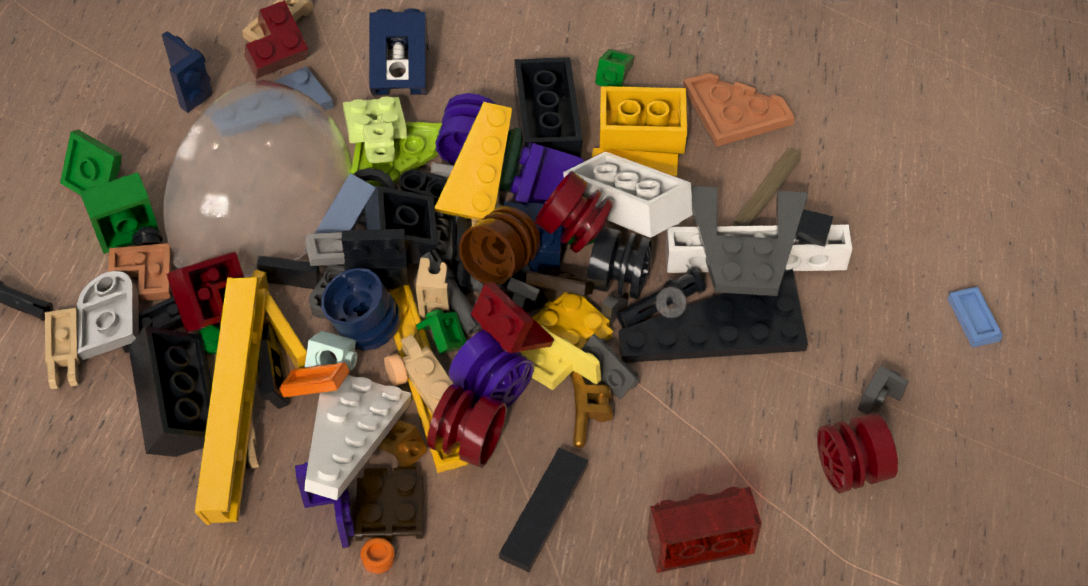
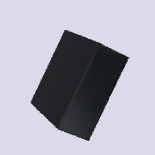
M804 209L795 239L825 247L833 216Z

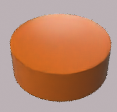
M373 538L368 540L361 548V561L367 571L379 574L388 571L393 566L395 552L393 545L388 540Z

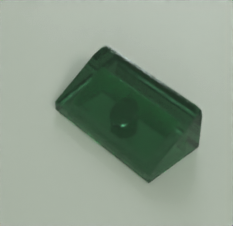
M520 128L508 131L498 188L500 191L510 192L511 184L516 174L523 142L522 130Z

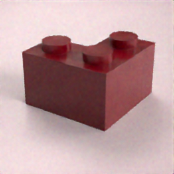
M285 0L260 9L258 23L265 37L246 44L244 53L255 79L305 60L308 52V47Z
M236 251L166 274L185 331L188 333L221 322L224 304L219 290L226 288L228 277L245 278Z

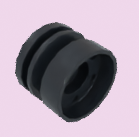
M603 227L595 237L587 273V280L595 283L594 290L608 292L613 280L618 281V295L624 296L630 283V297L639 299L642 289L647 284L653 258L651 250L652 238L643 236L639 248H636L637 234L631 233L625 246L621 245V231Z

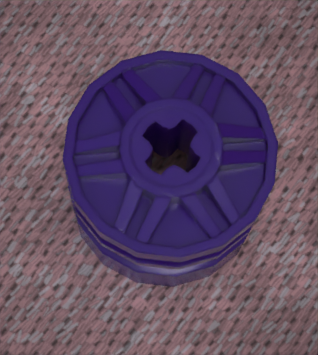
M471 93L459 94L449 99L435 142L436 151L447 163L455 165L483 102L496 104L491 99Z
M482 330L472 336L458 351L449 369V379L457 386L462 387L464 392L467 389L473 391L476 402L481 397L487 396L505 403L508 408L518 399L530 382L534 372V363L525 355L522 356L521 352L509 353L505 351L489 332Z

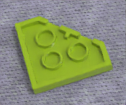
M405 122L407 138L393 139L395 158L390 162L370 163L366 158L364 142L356 143L351 174L366 168L379 169L388 174L394 183H397L403 172L412 169L416 170L439 155L436 151L435 142L442 123ZM382 152L377 153V155H383V154H385V153H382ZM366 181L374 187H384V185L377 181Z

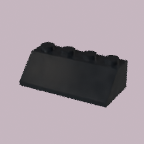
M144 326L129 346V353L146 454L177 457L204 448L212 391V382L202 335Z

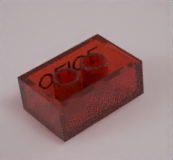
M730 487L721 493L710 495L699 493L685 500L675 502L673 500H663L654 506H650L647 540L656 572L660 573L754 554L762 522L751 488L739 489L738 487Z

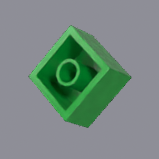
M138 172L80 192L103 254L108 253L109 248L125 247L133 244L132 235L142 227H153L159 231L149 197Z

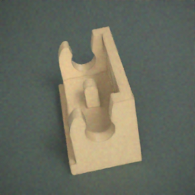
M429 258L420 259L416 281L418 310L421 320H425V315L435 310L442 309L443 313L450 312L448 283H446L447 266L442 262L440 272L438 274L429 273Z

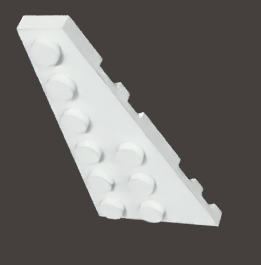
M347 375L337 391L321 392L304 491L338 500L411 403L412 393L403 391L396 386H385L372 382L365 377H354L351 375Z

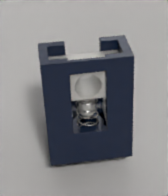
M414 8L405 9L404 12H393L390 9H378L376 12H369V89L372 96L389 95V89L409 88L410 95H427V50H429V38L425 12H420L419 9ZM389 50L393 51L391 55L393 56L392 60H389ZM404 50H408V59L404 56ZM396 68L406 70L402 77L396 78L391 75L392 71Z

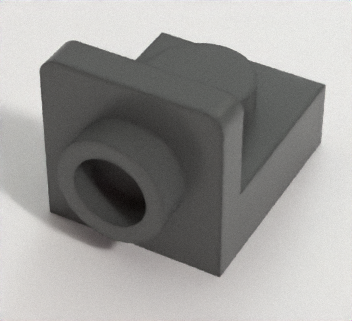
M880 366L864 391L858 410L865 414L871 413L875 405L878 407L883 405L887 395L900 401L909 381L899 373Z

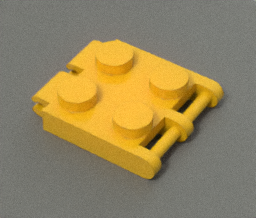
M564 292L553 302H546L543 305L544 309L532 317L538 324L546 327L549 332L561 339L569 340L573 346L580 350L593 334L600 339L604 338L606 341L613 337V331L610 329V320L582 295Z

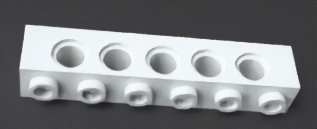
M831 225L825 247L794 239L785 271L791 269L793 271L847 270L852 253L849 225ZM717 226V235L777 239V226ZM668 228L665 245L667 273H687V270L690 268H695L698 272H709L704 248L699 240L698 228Z

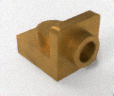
M401 420L396 422L377 447L395 455L400 467H411L427 452L417 427Z

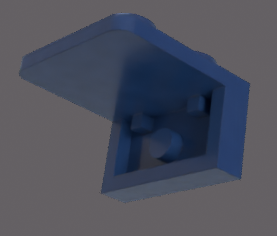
M166 31L162 34V39L171 66L169 71L180 108L189 113L212 95L211 79L204 64L206 60L198 49H192L185 44L181 37L174 36Z

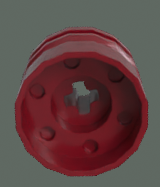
M571 171L547 199L536 216L534 223L549 234L563 226L565 229L561 235L560 242L565 244L575 235L570 249L578 253L603 228L614 201L606 197L596 206L602 193L596 190L588 198H585L583 195L587 189L588 182Z
M455 384L450 385L443 393L433 413L428 431V448L438 452L443 449L444 454L451 456L460 446V460L483 468L491 458L501 436L507 412L506 404L483 396L475 405V393L467 389L463 392L462 387Z
M872 412L852 418L849 425L844 421H839L834 425L828 424L818 429L817 448L819 458L827 480L836 492L843 493L851 490V488L863 487L865 480L870 484H875L896 477L898 472L896 446L886 422L879 414Z

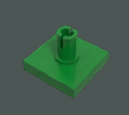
M81 130L71 131L60 184L81 195V191L116 180L120 165L122 164V154Z

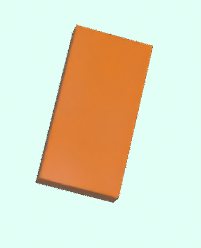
M346 363L292 369L279 389L283 397L337 391L350 371Z

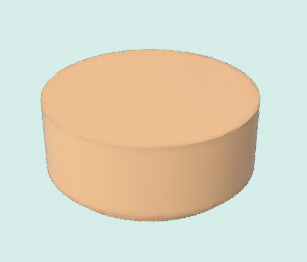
M396 353L385 357L386 372L393 386L405 384L408 376L402 358Z

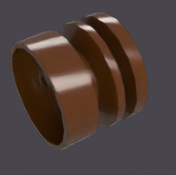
M503 206L494 209L462 235L459 243V255L464 268L473 278L483 284L493 282L496 285L504 284L537 256L540 249V234L535 223L526 213L514 207Z

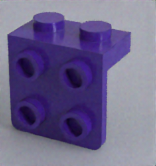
M529 142L528 147H523L519 164L522 167L519 176L515 175L511 184L510 192L513 193L512 198L525 204H545L556 187L564 179L563 172L583 163V159Z
M308 461L302 465H295L296 479L304 508L334 503L336 523L342 548L349 547L348 537L354 536L352 516L350 515L349 506H351L348 486L338 500L304 491Z

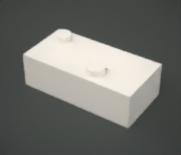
M606 151L563 172L564 178L569 172L573 171L588 182L584 193L585 198H588L596 190L602 193L596 206L606 197L614 201L607 217L608 221L650 238L672 226L678 225L681 221L693 215L690 182Z

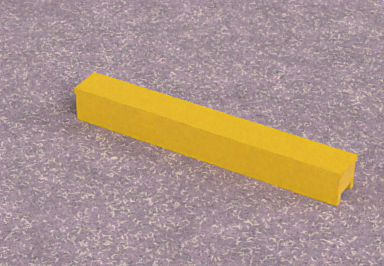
M258 277L227 278L195 505V514L206 525H211V523L239 522L267 291L265 289L258 290Z

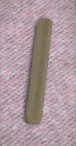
M794 148L786 150L736 216L733 226H751L800 161L801 153L799 150Z

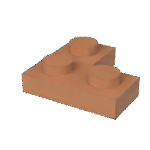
M170 243L109 248L108 272L121 271L130 278L138 277V296L140 301L171 298V287L166 275L172 272V248Z

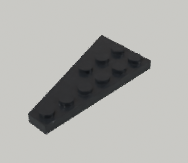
M793 269L785 271L777 296L723 293L621 329L618 335L621 361L623 360L625 363L806 351L808 346Z

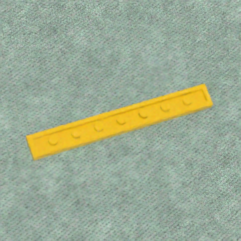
M409 283L397 289L386 287L401 310V323L397 333L393 336L399 356L401 358L405 357L402 351L401 339L410 335L415 338L421 349L427 346L431 352L425 331H418L416 324L420 323L421 319ZM408 378L407 382L427 441L433 415ZM460 446L451 456L444 454L443 449L438 452L429 448L437 473L468 465L467 462L459 458Z

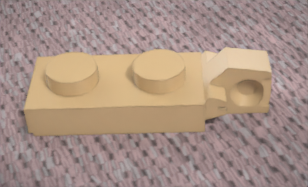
M410 335L401 339L402 351L405 354L402 360L406 367L408 378L433 415L443 393L453 383L433 352H430L427 346L421 349L415 338Z

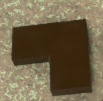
M550 268L530 271L526 277V284L582 296L593 294L595 285L593 281L575 278L573 273Z

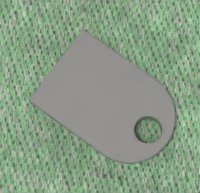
M121 271L106 272L90 281L81 292L77 303V354L82 360L131 344L139 334L138 288L134 281ZM112 284L108 290L104 291L107 286Z

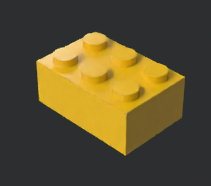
M601 86L599 148L685 154L687 137L686 88Z

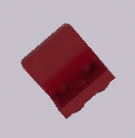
M494 282L484 284L471 315L480 323L482 329L489 332L500 343V346L505 351L516 353L552 346L554 338L521 306L511 300Z

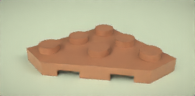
M712 73L684 79L683 88H686V94L716 147L794 125L795 117L783 97L774 94L769 97L757 93V88L736 81L734 85L719 80L720 76Z

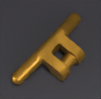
M572 371L570 377L574 387L575 401L573 445L581 449L586 444L588 419H595L598 422H607L613 419V408L609 405L612 394L609 386L586 385L584 377ZM588 399L594 400L596 404H588Z

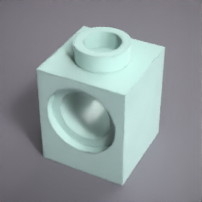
M320 331L308 340L305 368L346 363L349 371L353 370L357 362V352H354L356 340ZM330 351L335 354L337 360L331 356Z

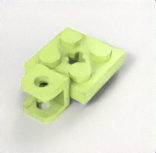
M385 96L380 99H356L351 102H343L349 143L364 142L366 158L370 163L393 161L395 158L393 139L407 138V128L399 97ZM379 152L385 153L383 155H377V153Z

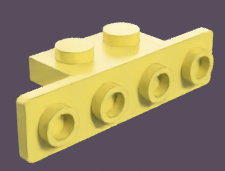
M541 324L539 325L554 338L552 346L521 352L522 356L525 355L534 363V372L531 378L551 390H554L572 371L579 373L595 384L601 381L600 362L593 354L585 353L573 346L569 340L561 339L549 332Z

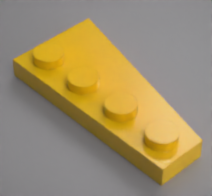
M483 102L435 205V212L480 221L495 209L512 108Z

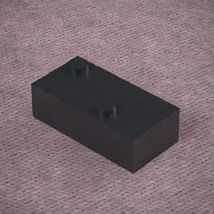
M570 57L514 59L513 83L521 150L523 147H528V143L531 142L581 158L583 139Z

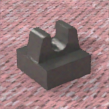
M512 277L506 288L508 292L514 294L512 300L523 309L528 300L537 304L541 295L540 289Z

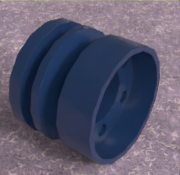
M363 268L346 270L335 276L322 294L321 308L325 317L337 329L340 336L356 340L355 349L363 351L377 349L388 343L397 333L401 323V310L381 279L371 270Z

